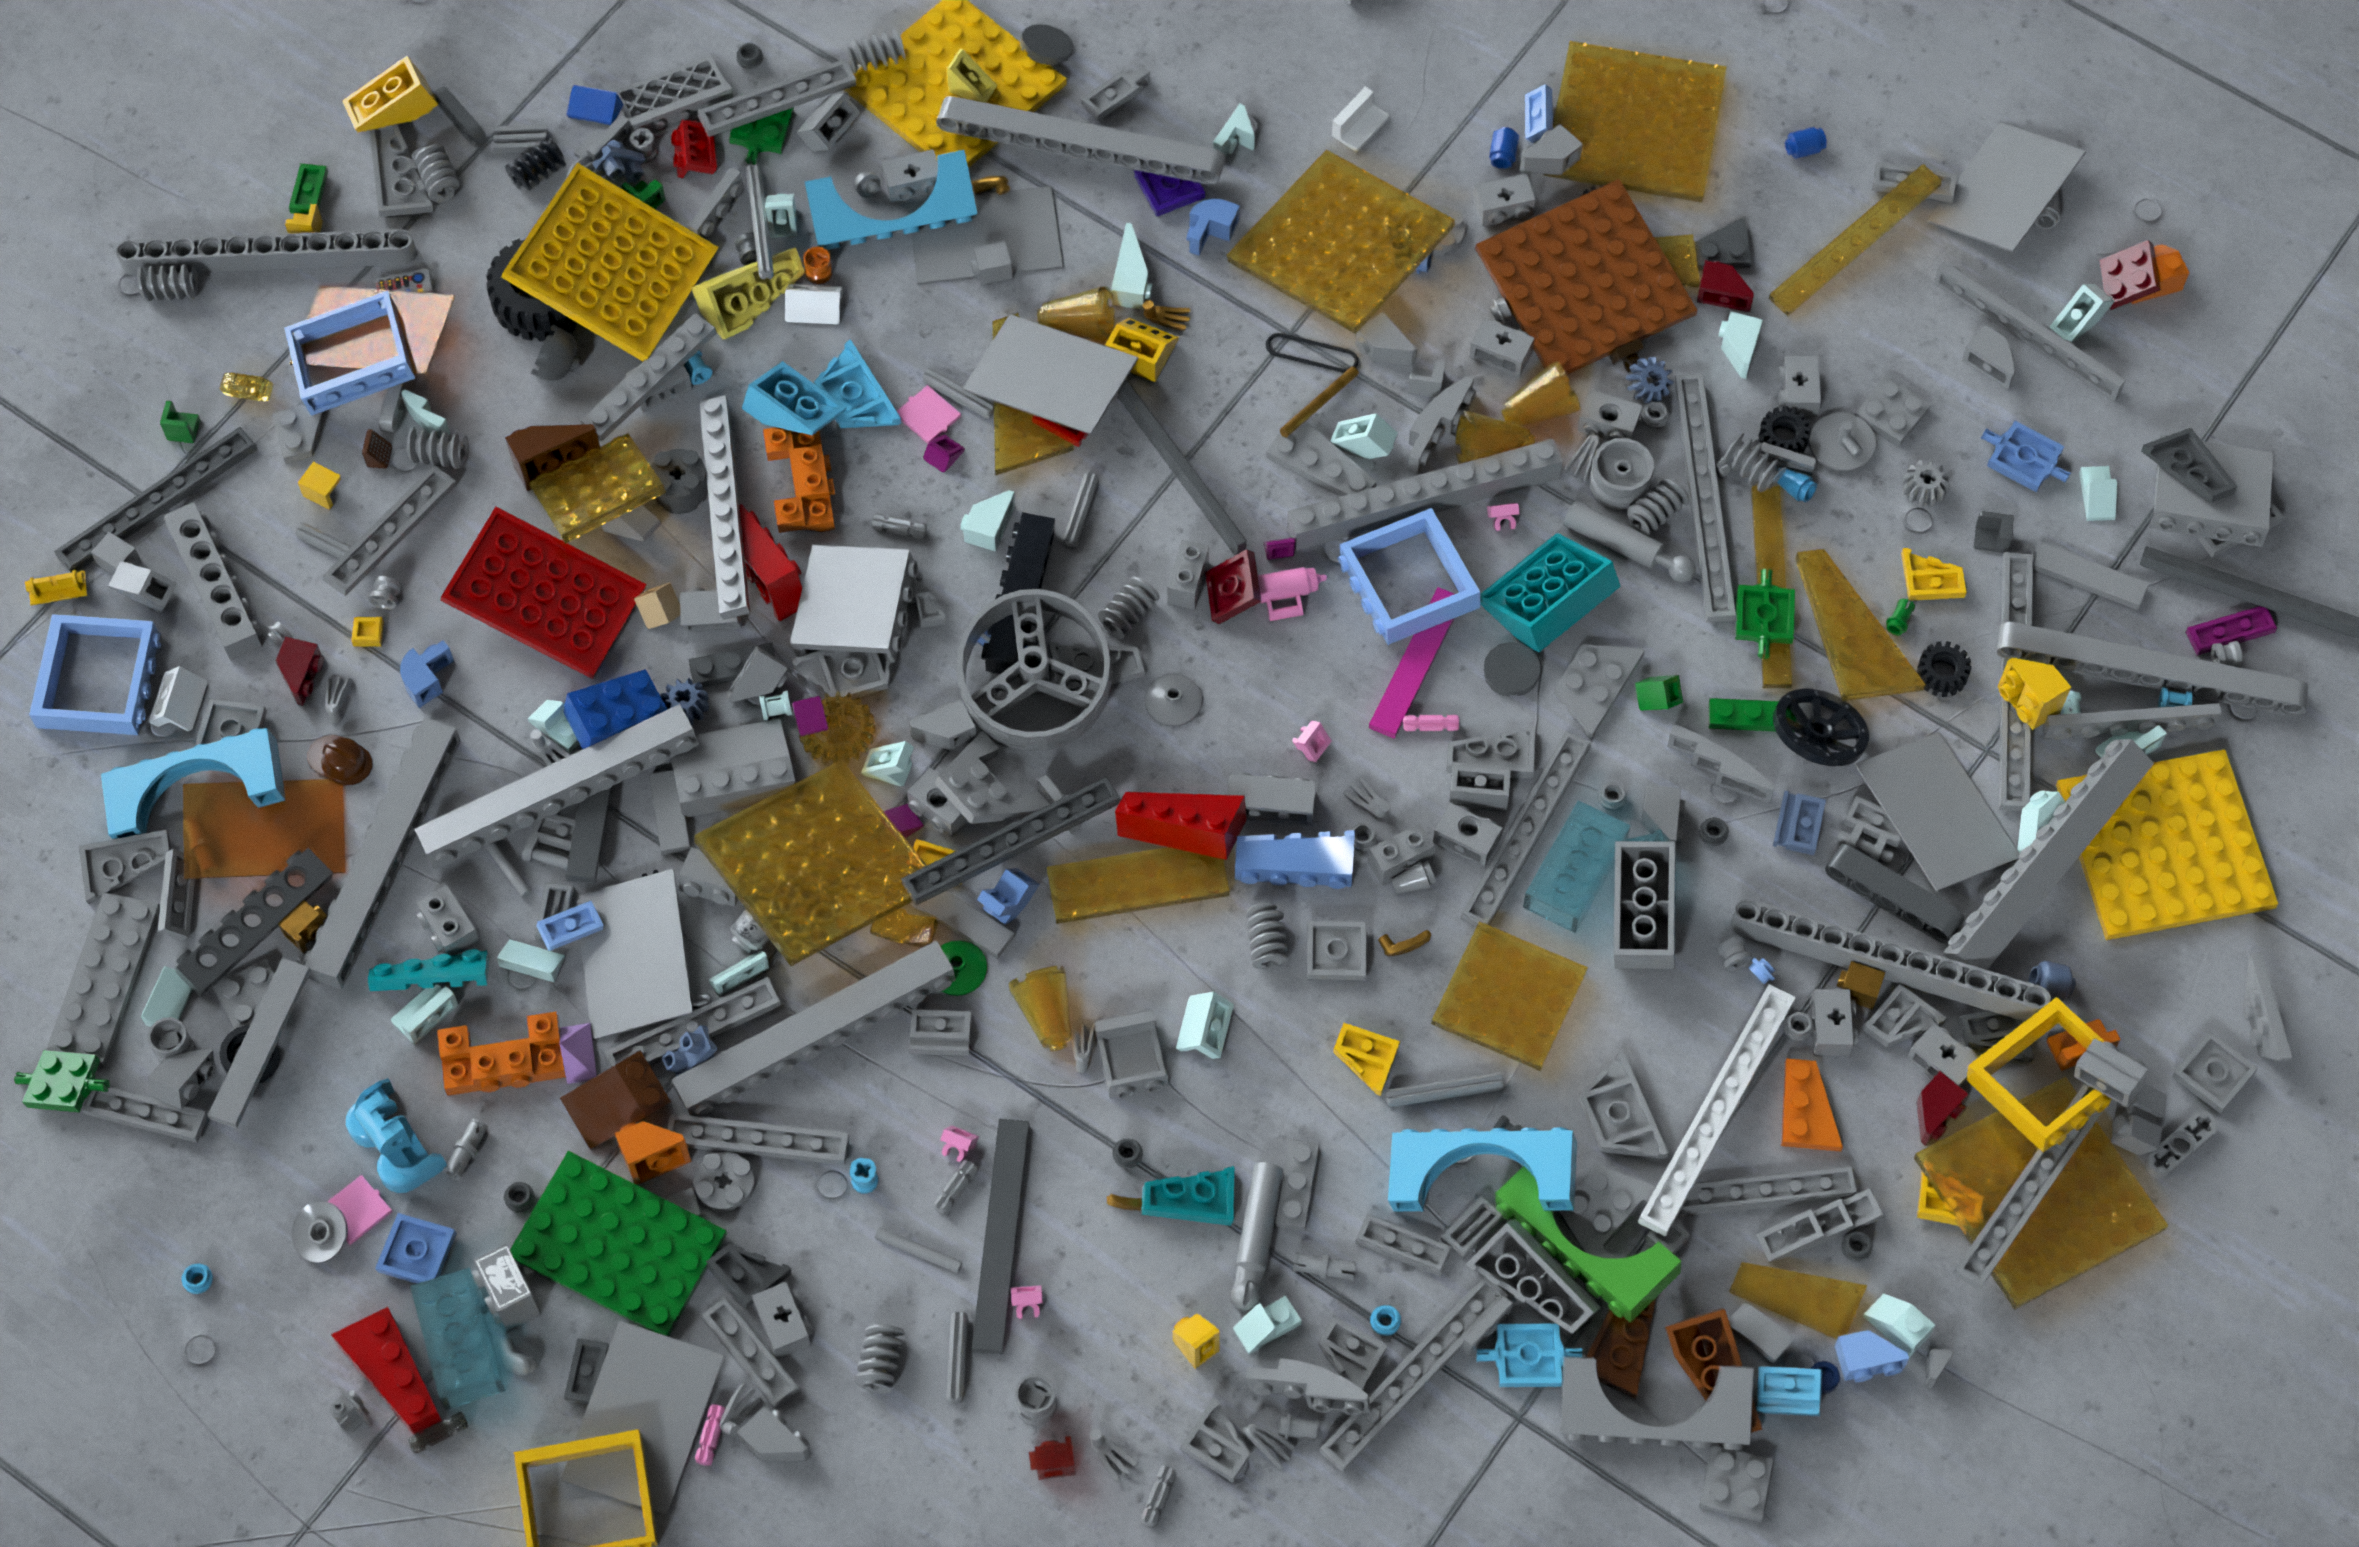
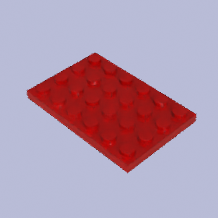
M495 506L441 595L440 601L594 679L636 606L634 598L645 591L647 584Z

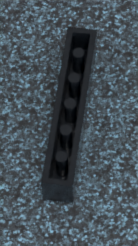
M1022 512L1020 523L1015 522L1012 538L1015 539L1014 546H1009L1007 550L1006 562L1009 563L1008 570H1003L1001 574L1000 586L1003 587L1002 594H996L995 599L1018 590L1041 589L1055 535V518ZM1013 614L994 623L988 629L987 635H991L989 643H984L981 659L985 660L986 671L1001 674L1019 661ZM1032 625L1024 626L1022 631L1030 634Z

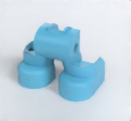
M384 1079L368 1087L359 1095L356 1103L349 1109L346 1115V1127L355 1143L363 1147H377L381 1153L377 1161V1172L383 1185L390 1191L407 1193L442 1172L447 1164L441 1154L432 1153L428 1155L405 1116L399 1115L389 1120L386 1119L397 1112L398 1107L394 1100L388 1097L395 1090L390 1080Z

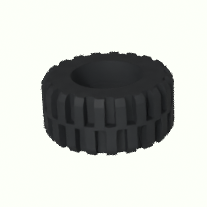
M519 238L512 241V246L508 247L506 245L499 251L500 256L493 258L490 263L492 268L488 269L486 275L488 281L486 287L490 303L500 325L503 328H508L509 333L514 336L521 334L522 339L532 341V338H537L538 341H545L547 335H554L555 331L551 330L553 324L564 328L570 333L576 330L575 325L579 323L538 299L520 296L517 294L520 288L501 278L503 271L524 240Z

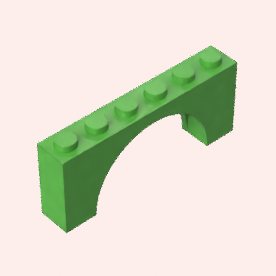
M1524 1166L1495 1193L1496 1210L1502 1214L1504 1219H1516L1553 1258L1555 1257L1563 1264L1564 1270L1571 1277L1581 1279L1585 1283L1587 1290L1594 1297L1604 1299L1608 1303L1610 1310L1617 1317L1621 1318L1623 1316L1630 1323L1681 1273V1260L1659 1241L1640 1254L1617 1259L1597 1257L1575 1247L1559 1230L1553 1212L1543 1210L1539 1201L1537 1181Z

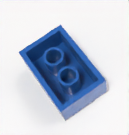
M644 669L567 693L563 713L582 749H585L668 709L647 670Z

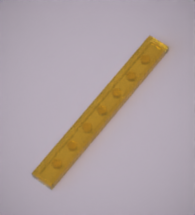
M1922 164L1770 293L1768 299L1784 314L1789 316L1941 186L1942 180Z
M1752 486L1751 505L1756 585L1761 584V570L1767 569V578L1768 569L1773 570L1772 585L1786 588L1780 486H1773L1764 492H1759L1757 486ZM1772 643L1770 644V658L1764 659L1763 654L1761 659L1762 688L1791 689L1790 644Z

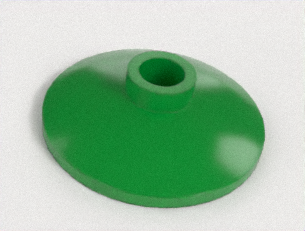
M950 941L941 945V949L954 970L956 979L947 989L941 992L953 996H962L979 988L987 974V962L982 951L974 944L966 941ZM954 961H961L962 965L954 967L952 963Z

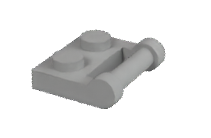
M554 814L535 822L524 847L522 859L529 862L536 860L567 869L568 857L540 850L537 847L539 843L570 851L575 820Z

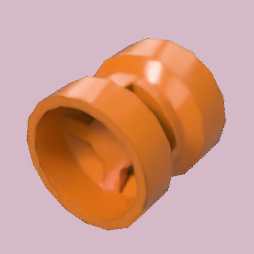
M817 246L808 249L803 256L806 277L814 284H823L832 276L830 254L823 247Z

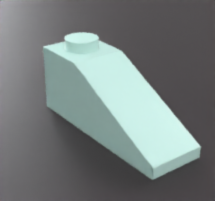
M1126 223L1111 288V304L1144 310L1143 303L1146 299H1151L1153 284L1148 283V270L1132 223Z

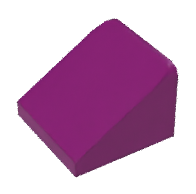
M943 434L927 444L923 459L939 471L945 472L962 455L965 448Z
M1294 538L1265 541L1266 559L1272 560L1294 556Z
M820 696L792 703L800 737L828 730Z
M908 804L883 812L884 822L899 842L924 827Z

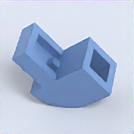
M1207 199L1195 205L1190 211V228L1186 240L1189 241V252L1200 255L1209 235L1230 242L1240 221V205L1222 199Z
M444 640L429 646L421 655H418L415 649L412 648L402 659L400 665L401 678L408 695L418 708L443 693L439 680L434 674L454 662L450 648Z
M1018 868L1006 869L995 888L982 890L977 900L984 905L983 909L1002 923L1008 924L1027 906L1040 884Z

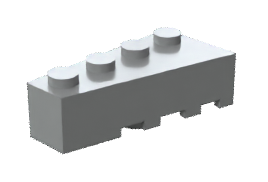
M1516 1219L1507 1222L1465 1264V1266L1473 1271L1476 1270L1487 1277V1280L1495 1285L1501 1286L1514 1294V1297L1523 1303L1526 1302L1539 1310V1313L1572 1334L1579 1330L1601 1309L1593 1298Z

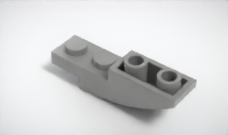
M1468 376L1446 388L1417 417L1409 433V445H1412L1413 448L1408 456L1407 470L1418 474L1421 466H1426L1431 458L1432 450L1430 449L1433 443H1439L1443 432L1450 435L1455 426L1459 427L1465 415L1463 410L1466 404H1472L1476 395V390L1473 389V377Z
M1280 1358L1278 1369L1247 1367L1246 1381L1249 1391L1262 1396H1268L1271 1393L1284 1394L1289 1398L1306 1396L1308 1407L1322 1413L1330 1412L1331 1410L1344 1411L1349 1415L1370 1414L1371 1412L1367 1393L1343 1376L1317 1365Z

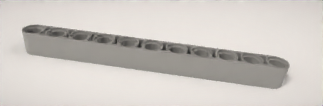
M948 96L943 99L936 121L940 129L950 133L1209 185L1219 182L1226 159L1221 151L1213 148L954 96Z
M389 229L126 240L117 246L116 255L126 274L137 275L138 267H142L146 275L148 274L149 267L152 266L156 274L159 273L160 266H164L166 273H169L172 265H175L177 273H180L182 265H186L188 272H191L193 264L197 273L405 265L415 260L417 251L409 231Z
M2005 622L1999 628L1997 655L2004 659L2018 658L2054 665L2058 670L2157 690L2166 687L2168 691L2186 693V691H2191L2192 697L2286 716H2301L2306 712L2308 685L2299 679L2016 622Z
M1744 899L1739 901L1734 908L1732 929L1739 936L1848 969L1851 961L1886 972L1885 980L2021 1021H2026L2050 1002L2051 996L2049 992L2039 985L1761 902ZM1771 925H1776L1779 928H1773ZM1828 942L1835 943L1836 945H1830ZM1856 951H1862V952H1864L1865 954H1860V953H1858V952H1856ZM1888 959V960H1892V961H1894V962L1891 963V962H1887V961H1885V960ZM1914 968H1919L1923 971H1917ZM1943 977H1949V978H1951L1952 980H1947V979H1945V978H1943ZM1972 985L1979 986L1980 989L1974 988ZM2001 994H2006L2010 997H2004ZM2030 1003H2036V1004H2038L2039 1006H2034V1005H2032V1004H2030Z

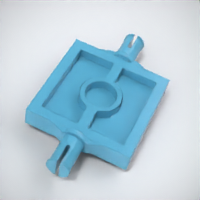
M1497 1324V1343L1495 1349L1477 1348L1476 1361H1495L1499 1374V1387H1561L1563 1356L1583 1357L1582 1348H1563L1558 1324Z

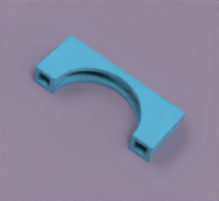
M965 150L937 155V179L929 198L915 212L895 220H875L855 212L841 199L835 189L831 176L805 181L817 245L823 246L826 250L840 248L839 242L850 240L851 245L867 242L866 237L876 235L877 240L893 237V231L903 230L905 235L920 232L919 226L929 224L930 229L945 227V221L956 219L957 224L973 221L972 216L977 215V209Z
M255 728L250 730L249 733L227 736L217 742L198 744L188 750L169 752L163 757L144 759L137 764L127 767H115L109 772L102 773L101 780L108 835L112 839L147 833L150 813L163 792L181 778L201 771H223L237 776L244 782L248 797L258 808L285 801L277 739L268 728Z
M1529 1127L1523 1128L1521 1131H1508L1504 1128L1478 1131L1472 1128H1465L1461 1132H1449L1445 1129L1419 1132L1414 1129H1404L1401 1132L1392 1133L1388 1202L1394 1212L1424 1211L1427 1194L1437 1177L1455 1162L1481 1154L1504 1156L1523 1165L1537 1181L1539 1201L1544 1211L1574 1210L1577 1140L1573 1130L1563 1127H1555L1551 1131H1539Z

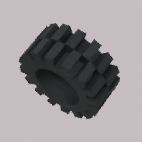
M1783 406L1781 412L1778 407L1774 408L1773 414L1769 411L1766 413V417L1762 419L1758 435L1761 444L1764 442L1797 453H1804L1811 433L1810 422L1808 419L1804 420L1805 414L1802 412L1797 415V409L1792 408L1791 412L1788 411L1786 406ZM1781 427L1788 428L1795 433V437L1784 440L1774 434V430Z
M1941 641L1936 642L1935 647L1931 644L1927 647V650L1924 649L1916 674L1919 677V684L1925 683V691L1928 692L1931 688L1933 689L1932 695L1937 696L1938 692H1942V697H1947L1948 692L1953 696L1956 695L1957 690L1959 692L1963 690L1972 666H1970V657L1966 658L1967 652L1965 650L1959 652L1960 646L1957 644L1952 648L1950 647L1951 642L1946 641L1945 646H1942ZM1937 662L1948 663L1954 668L1955 673L1952 676H1941L1934 671L1933 665Z

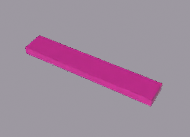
M1437 587L1429 604L1452 596L1454 593ZM1454 619L1413 635L1369 723V729L1393 739L1396 738L1403 724V718L1408 714Z

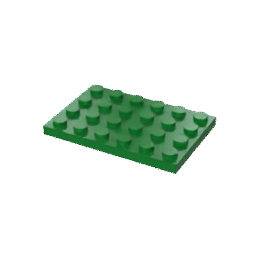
M568 1150L510 1248V1252L516 1263L536 1271L545 1278L649 1331L669 1337L707 1270L706 1261L717 1253L727 1235V1231Z

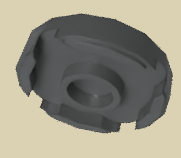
M1031 25L1025 28L1020 39V47L1023 52L1025 49L1028 52L1029 58L1045 65H1058L1059 61H1068L1073 49L1069 36L1051 25Z
M1508 642L1499 644L1490 650L1485 658L1483 672L1486 683L1493 691L1502 696H1521L1535 687L1539 681L1541 666L1538 656L1529 647L1521 643Z

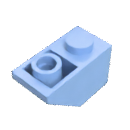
M1869 1330L1839 1336L1834 1346L1845 1381L1854 1379L1855 1382H1864L1871 1379L1872 1375L1884 1373L1885 1376L1896 1375L1903 1371L1902 1369L1905 1368L1909 1360L1907 1352Z

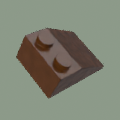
M593 424L529 426L525 429L516 430L511 435L505 437L513 466L527 491L603 457L596 428Z
M641 1050L559 1098L590 1150L613 1137L623 1126L629 1123H636L671 1102Z

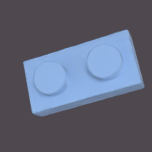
M1546 84L1525 95L1526 139L1531 143L1540 140L1546 131L1553 130L1552 88Z
M592 901L540 920L536 925L548 951L601 931L604 926Z

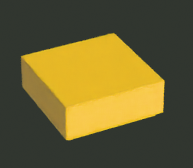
M354 617L351 640L353 647H381L384 626L383 618Z

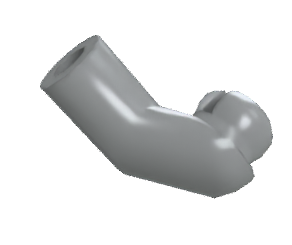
M511 1338L498 1342L499 1351L506 1370L518 1375H527V1373H533L536 1370L537 1362L535 1358L516 1353Z

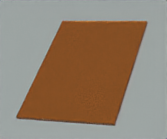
M319 286L306 320L388 291L396 305L413 373L427 375L456 297L455 295ZM388 314L301 344L306 365L313 367L359 370L398 356Z
M331 779L283 780L286 800L260 808L248 797L244 782L183 784L184 879L270 876L276 870L281 873L288 866L286 861L296 851L300 850L303 853L307 848L333 874L345 873L343 784Z

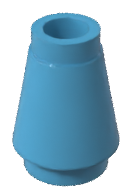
M1789 469L1785 471L1777 482L1798 502L1801 500L1808 502L1817 489V483L1813 481L1812 477Z

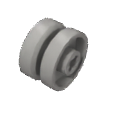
M1615 438L1602 444L1594 455L1589 479L1590 490L1594 498L1604 507L1613 510H1628L1631 505L1636 504L1637 500L1643 498L1650 491L1654 472V461L1649 450L1640 442L1629 438Z

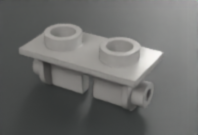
M339 1386L338 1389L342 1395L331 1404L330 1413L340 1429L345 1433H350L363 1422L370 1428L372 1425L366 1417L370 1412L363 1405L364 1402L353 1390L347 1393Z

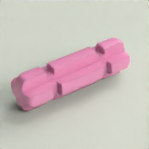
M1405 715L1403 718V729L1405 731H1416V729L1420 731H1443V729L1457 731L1459 730V716L1419 715V717H1416L1415 715Z
M711 1404L709 1406L708 1420H705L699 1441L701 1448L697 1449L695 1456L696 1463L710 1466L713 1462L715 1455L713 1450H716L721 1433L720 1421L725 1411V1407L721 1405Z

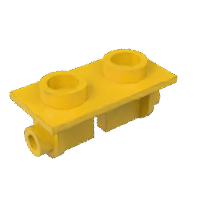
M72 570L71 573L36 579L30 577V580L25 581L26 591L29 592L30 605L87 596L85 570L78 572Z

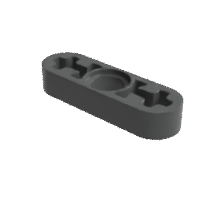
M443 86L433 92L438 107L473 147L476 148L487 141L481 126L447 87Z

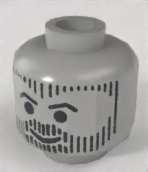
M760 909L756 913L751 910H745L731 927L733 935L731 940L749 954L752 950L759 952L775 933L774 928L770 925L773 919Z

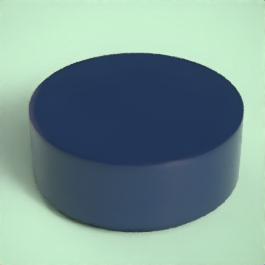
M1820 1361L1811 1367V1369L1822 1370L1821 1394H1829L1837 1388L1840 1381V1373L1834 1364Z

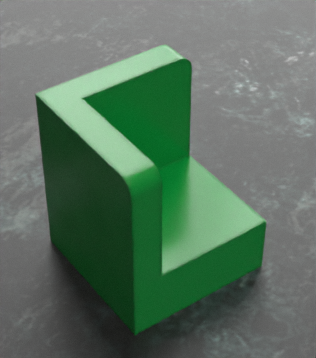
M656 179L649 185L644 181H640L635 187L630 186L626 182L621 185L622 190L654 209H657L666 200L663 185Z
M166 401L160 425L168 441L194 443L201 420L198 414L177 412L173 402Z
M1679 675L1649 677L1635 683L1638 705L1641 711L1669 709L1684 703Z

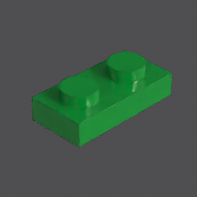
M300 163L288 207L291 214H309L311 204H317L319 209L328 176L327 166Z

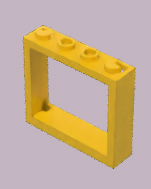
M2057 997L1969 1064L1966 1078L1982 1096L2043 1153L2055 1144L2060 1145L2065 1140L2067 1134L2073 1129H2081L2096 1111L2100 1113L2105 1110L2112 1099L2093 1089L2045 1127L1991 1076L2057 1024H2060L2086 1049L2094 1039L2102 1043L2105 1042Z
M639 1429L514 1452L527 1547H540L529 1473L530 1467L628 1449L634 1450L646 1536L588 1547L659 1546L643 1438Z

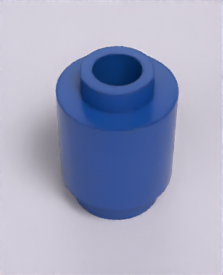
M1502 127L1493 132L1489 158L1491 159V164L1496 168L1508 169L1516 160L1519 135L1512 128Z
M1811 127L1788 134V139L1785 140L1786 152L1788 155H1792L1794 159L1818 154L1827 147L1826 136L1822 128L1816 129Z

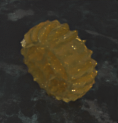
M838 690L835 697H830L826 692L824 695L825 699L821 701L828 730L822 731L821 734L826 736L827 741L820 740L813 733L801 737L799 735L800 743L804 744L803 747L806 753L811 752L814 761L821 757L824 765L829 760H833V765L836 767L840 760H844V763L848 765L850 763L849 758L851 757L859 761V752L867 753L869 750L867 744H873L874 742L873 734L876 732L874 715L870 713V707L867 704L863 705L860 697L853 700L850 692L845 697H841V693ZM849 715L856 719L860 727L853 726V723L847 720V716Z

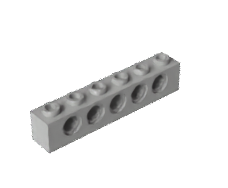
M195 502L164 514L163 517L229 659L233 660L262 647L258 636L263 635L256 619L250 621L247 615L252 613L246 598L240 599L237 592L242 591L235 575L229 577L227 570L232 569L225 553L219 555L217 548H220L221 545L215 532L209 533L206 528L211 523L205 510L199 512ZM224 600H229L226 603L220 604ZM239 622L237 625L231 626L233 623Z

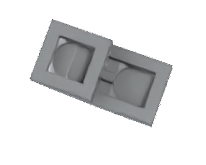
M1745 1302L1728 1319L1732 1333L1746 1346L1750 1343L1772 1364L1795 1340L1769 1317Z

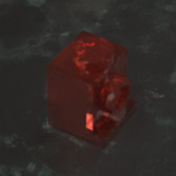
M1071 1436L1065 1437V1443H1059L1056 1440L1042 1442L1041 1446L1034 1447L1035 1451L1029 1452L1031 1471L1037 1470L1038 1480L1076 1475Z

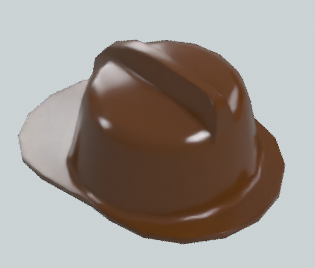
M325 735L315 740L307 751V762L312 770L343 785H355L362 782L369 776L372 769V758L369 752L354 740L342 736Z

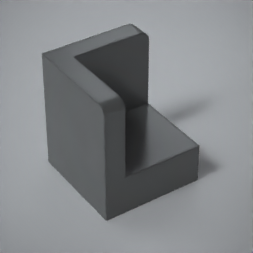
M1980 511L1975 524L1974 549L2000 553L2008 552L2012 541L2014 515Z

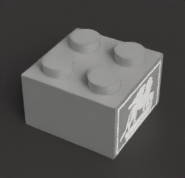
M507 1244L473 1259L477 1270L471 1273L496 1325L503 1323L508 1332L540 1316L532 1294Z

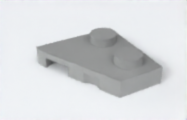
M1899 984L1864 1025L1863 1030L1888 1048L1925 1033L1934 1023L1939 1027L1942 1026L1946 1017Z
M1333 1316L1318 1341V1346L1337 1373L1362 1390H1364L1388 1346Z
M1213 1397L1182 1443L1181 1450L1229 1481L1234 1482L1249 1460L1250 1453L1236 1434L1231 1421H1228L1220 1407V1403Z

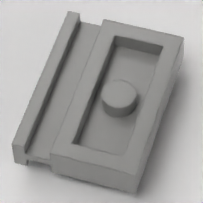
M912 1009L909 1053L969 1056L971 1011Z

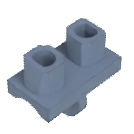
M612 140L602 148V157L592 163L596 170L605 171L609 178L617 179L623 175L628 182L637 183L644 175L640 165L646 158L643 153L624 149L621 142Z
M700 1025L693 1033L686 1031L680 1038V1047L676 1051L668 1050L662 1057L666 1069L675 1072L676 1077L714 1057L713 1053L717 1050V1047L709 1037L707 1026Z

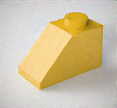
M1198 1313L1191 1318L1186 1316L1175 1324L1172 1331L1173 1342L1195 1369L1220 1351V1331Z

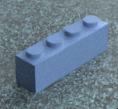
M1355 830L1345 831L1344 836L1331 837L1330 831L1319 832L1318 837L1306 838L1301 833H1290L1284 839H1278L1274 834L1237 836L1235 880L1246 884L1270 882L1277 886L1291 883L1299 884L1303 887H1314L1316 885H1326L1333 889L1351 887Z

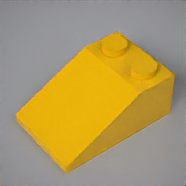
M408 56L343 100L347 113L358 133L417 120L431 112L438 105L425 76Z

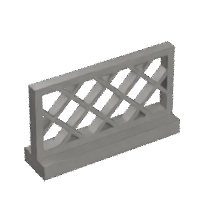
M712 55L613 91L618 93L624 104L621 111L629 119L632 132L639 128H646L653 133L654 138L677 129L682 120L698 122L700 121L698 110L734 98L729 82L725 81ZM708 66L711 68L708 75L697 73L702 68ZM678 77L686 78L683 84L673 81ZM693 79L703 81L700 88L690 86ZM710 83L718 85L707 89ZM654 86L662 87L659 93L648 90ZM668 89L678 90L675 97L665 94ZM685 92L694 94L682 99ZM630 95L637 96L634 102L622 99ZM648 98L654 101L651 106L641 104L642 100ZM660 102L670 103L657 108ZM636 111L645 112L633 117Z

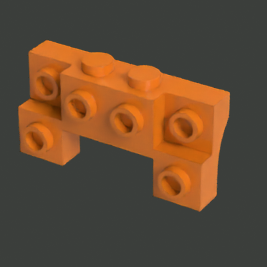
M778 427L763 429L768 461L790 458L796 495L793 498L774 500L778 532L783 533L797 530L825 532L835 530L830 495H835L833 478L827 479L826 472L831 471L829 454L823 455L820 431L813 435H808Z
M557 1012L527 1016L529 1038L471 1047L470 1031L467 1025L437 1030L444 1089L447 1096L475 1091L494 1092L501 1087L507 1086L521 1088L533 1082L565 1078L560 1048V1023Z

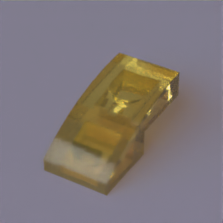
M877 906L870 933L890 941L923 948L933 942L938 921L934 917L908 914L902 908Z

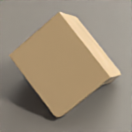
M670 582L650 588L634 598L648 629L668 624L680 616V603Z

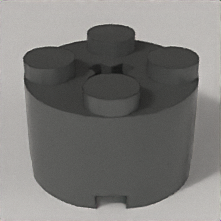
M672 449L656 454L649 471L655 501L663 506L666 511L674 514H685L697 509V505L702 501L704 502L708 496L706 470L698 453L694 450Z

